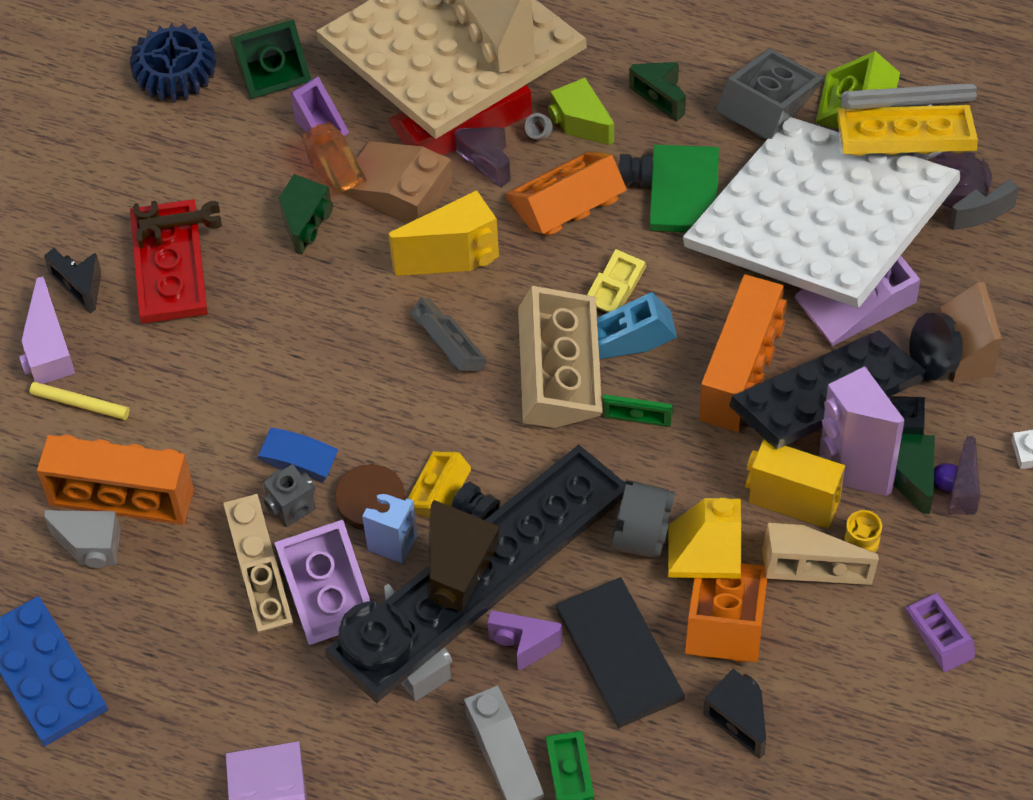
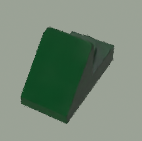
M677 62L633 64L629 67V88L676 122L685 115L686 94L676 85L679 76V64Z

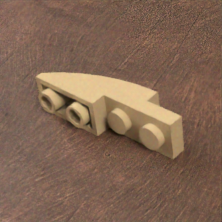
M258 494L224 502V509L258 634L292 625L291 613Z

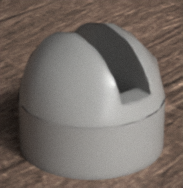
M534 113L526 119L524 128L529 137L543 140L552 133L553 124L546 115ZM538 120L544 126V131L536 124Z

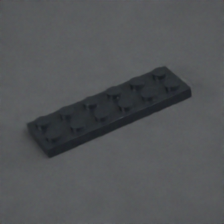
M878 330L733 395L729 406L777 450L823 428L824 402L826 401L828 384L865 366L886 396L890 397L922 382L927 371L890 340L889 337Z

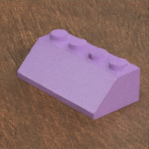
M864 366L828 384L826 401L824 402L825 412L824 419L822 420L823 428L818 457L845 465L842 486L887 496L893 490L904 419Z

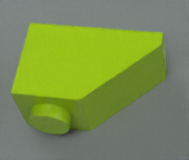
M586 78L550 91L551 105L548 106L550 118L554 124L559 123L565 134L606 145L614 143V122Z

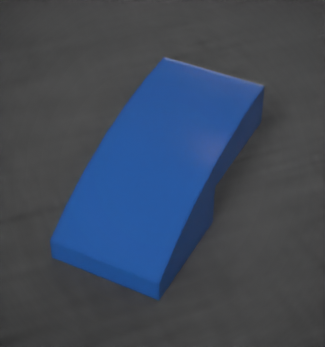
M270 428L257 459L282 470L293 464L300 473L305 472L309 477L323 483L339 449L298 433Z

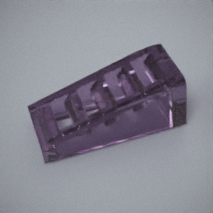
M967 436L963 444L949 503V514L975 515L978 511L980 485L976 438L974 436Z

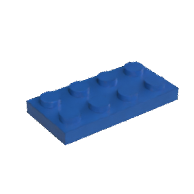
M39 596L0 617V675L44 747L108 711L107 704Z

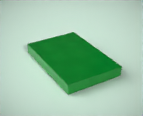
M654 145L650 231L688 232L714 202L718 192L719 147Z

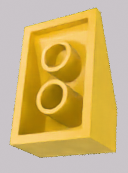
M477 190L388 233L392 267L396 276L472 271L480 266L489 265L494 259L499 257L497 218Z

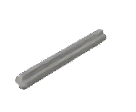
M967 83L845 91L841 95V106L844 109H865L974 101L977 98V87L974 84Z

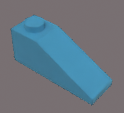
M653 292L597 318L599 359L647 352L677 338L671 310Z

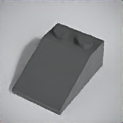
M769 48L727 79L716 111L724 115L730 122L750 129L757 137L772 139L785 121L790 117L795 118L820 86L824 77Z

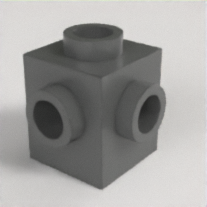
M293 464L284 470L280 469L273 472L263 482L266 496L263 498L265 506L273 516L277 515L286 527L316 510L313 491L316 490L315 485L307 473L300 474Z

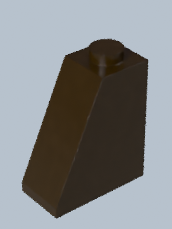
M433 500L429 518V599L435 601L441 607L452 608L460 612L463 611L497 548L500 526Z

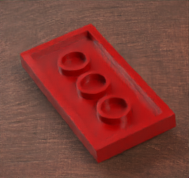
M195 199L158 204L160 216L197 211ZM152 205L139 207L140 211L147 213L152 209ZM130 208L141 324L207 315L208 308L199 225L193 224L160 229L163 239L162 245L157 246L156 238L149 236L144 240V248L140 249L136 238V232L140 227L135 219L133 208Z

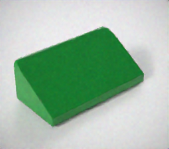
M603 394V417L671 427L674 412L673 404Z

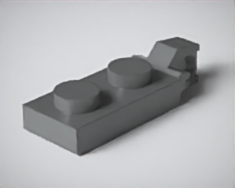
M421 297L410 311L416 323L423 325L430 334L429 338L431 341L441 347L449 357V363L454 368L460 371H481L487 363V359L450 315H443L430 298Z

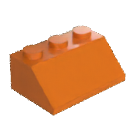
M587 151L505 193V196L532 232L548 236L560 231L563 228L562 224L571 219L578 221L591 214L590 209L598 205L604 207L616 202L619 199L617 195L627 191L612 154Z

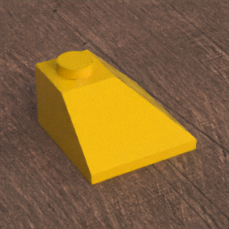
M705 498L668 525V577L741 579V499Z

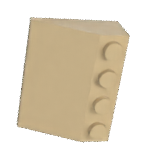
M445 0L448 5L452 4L455 8L459 22L461 24L465 23L468 27L472 41L480 44L486 61L488 63L492 62L499 73L535 61L532 0Z

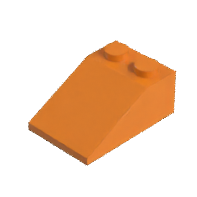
M741 563V579L694 578L685 654L696 655L701 658L714 657L731 659L736 662L748 661L758 663L767 587L764 566Z

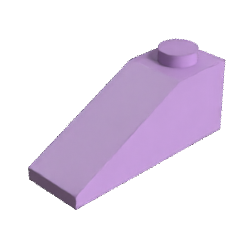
M43 276L36 279L21 340L25 354L19 356L25 375L32 373L34 381L42 384L75 374Z

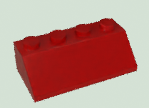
M524 85L437 139L404 112L390 117L389 123L404 145L422 146L444 156L529 117L532 114L531 90L527 85Z

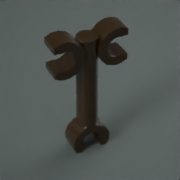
M151 201L152 209L147 213L140 211L138 203H135L133 206L134 216L140 227L136 232L140 249L144 248V240L149 236L155 237L157 246H161L163 239L160 229L203 223L210 229L222 227L220 215L210 216L214 213H220L219 202L217 201L205 203L201 210L164 216H160L156 201Z

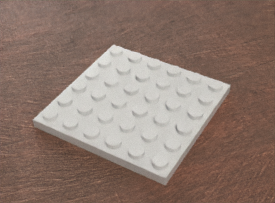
M790 117L783 123V126L772 139L768 138L683 236L684 247L859 308L959 183L960 171L905 153L896 155L869 153L862 156L843 154L839 132Z

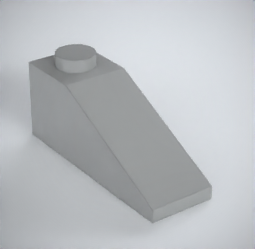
M498 685L464 699L466 720L504 799L538 800L543 798L544 792L513 715Z

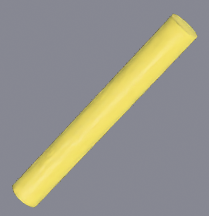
M33 382L30 387V394L122 420H127L130 409L126 406L38 382Z

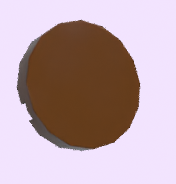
M375 464L358 466L348 471L338 482L335 491L337 511L346 523L356 529L364 530L362 516L366 508L375 509L380 513H385L390 509L389 505L381 504L377 501V495L387 494L405 501L403 483L395 472L385 466Z

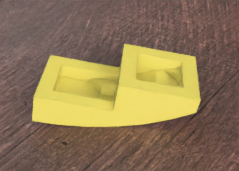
M615 249L603 274L598 273L587 294L588 296L596 297V308L608 313L623 306L647 267L645 261Z

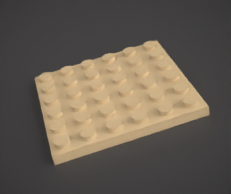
M369 0L316 30L317 40L435 139L587 48L586 38L537 0H532L535 61L502 73L498 72L492 62L488 63L486 61L480 44L472 41L468 27L465 23L461 24L459 22L455 8L452 4L448 5L445 0Z

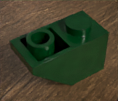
M293 174L279 197L282 219L294 250L297 254L302 255L307 245H311L315 241L322 221L330 217L333 210V202L331 201L328 186Z

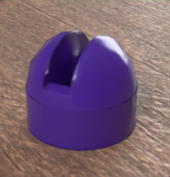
M941 463L934 468V486L942 491L953 493L959 466L949 463Z

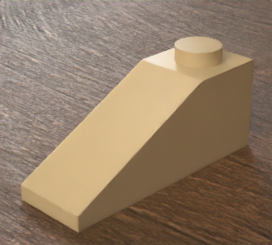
M768 523L762 545L766 579L872 585L879 561L878 554L804 525Z

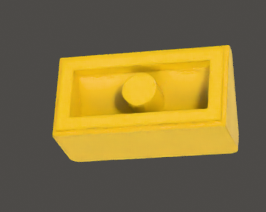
M432 452L408 499L414 502L415 514L429 519L433 500L451 507L455 495L463 486L471 471V466L459 452Z

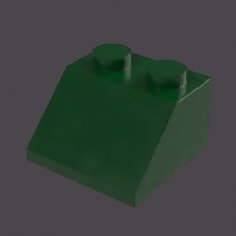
M287 17L229 34L238 68L251 99L311 80L294 19Z

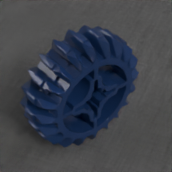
M171 22L169 28L163 29L159 25L156 32L147 30L146 38H138V46L132 47V56L130 57L132 77L141 91H147L150 98L158 95V98L164 101L167 97H171L175 102L177 97L183 96L188 100L189 93L193 92L199 95L200 86L208 87L209 79L214 78V68H216L214 47L208 41L205 33L199 34L196 27L188 30V27L183 23L179 28H175Z

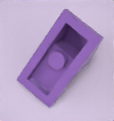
M490 611L487 622L489 639L504 646L519 645L517 651V670L524 669L561 647V623Z

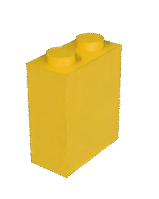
M763 439L759 451H752L747 464V470L750 472L745 488L750 489L749 503L829 529L840 503L845 465L788 446H783L776 450Z

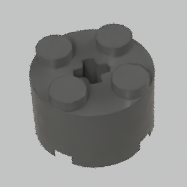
M626 479L610 549L648 558H659L669 524L667 520L672 509L675 492L666 488Z

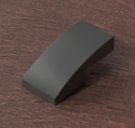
M1009 179L986 197L975 189L952 206L949 226L953 230L969 228L1003 215L1015 207L1019 187Z

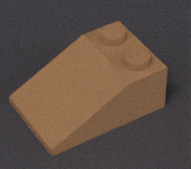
M369 141L335 188L337 192L408 224L431 213L452 185L451 159L422 146Z

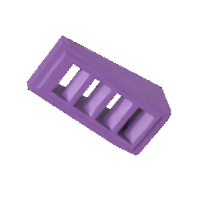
M938 593L906 607V613L944 672L960 666L975 657L974 640ZM935 610L939 612L929 618H922V616L927 615ZM945 622V624H943V625H941V626H939V627H937V628L931 630L932 627L937 626V625H939V624ZM951 634L953 635V636H951V637H949V638H947V639H945V640H943V641L940 642V639L945 638V637H947V636H949V635H951Z

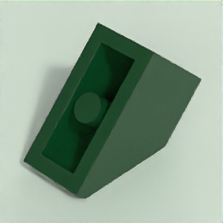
M902 433L893 485L923 514H930L934 491L935 435Z

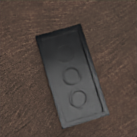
M622 577L556 604V610L618 729L684 701L685 694Z

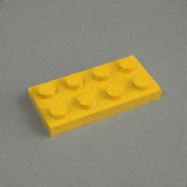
M970 105L865 109L838 108L837 121L843 154L862 156L869 153L896 155L909 152L930 154L932 152L951 151L953 153H964L966 151H977L978 138Z

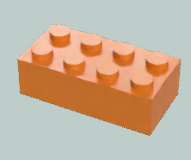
M744 274L701 383L699 421L739 432L744 419L729 404L733 395L764 382L765 374L762 373L764 366L771 365L775 353V346L772 345L775 338H781L786 319H783L787 307V300L783 299L784 285Z
M66 434L61 436L48 435L37 468L48 504L53 507L81 511H115L117 516L185 525L194 492L186 456L173 449L154 450L147 449L138 444H130L128 446L112 444L103 439L90 441Z

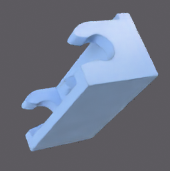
M387 494L377 495V501L381 504L389 505L390 509L385 513H380L375 509L366 508L362 518L367 549L372 553L403 564L418 536L414 502L408 498L404 501Z

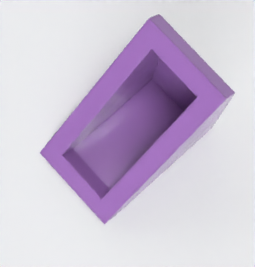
M319 77L313 78L290 93L295 122L321 149H325L350 133Z

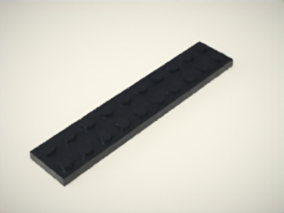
M578 444L485 520L500 526L498 544L462 612L452 608L441 607L435 601L429 599V566H427L382 603L385 606L388 603L400 609L407 616L412 626L411 647L403 660L396 666L384 670H366L353 665L344 657L338 645V639L325 649V657L377 704L620 502L625 482Z

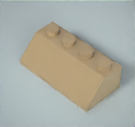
M532 286L518 307L523 423L558 428L600 416L603 412L596 297Z

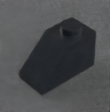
M733 668L704 698L703 714L760 759L765 754L766 746L762 690L751 676L747 674L741 675Z

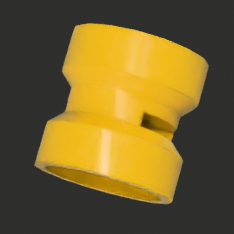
M859 510L852 513L847 520L844 541L876 553L879 548L882 532L881 519L877 514L868 510Z

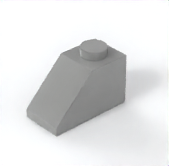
M45 510L44 518L50 534L81 565L102 568L105 565L117 564L121 528L115 511Z

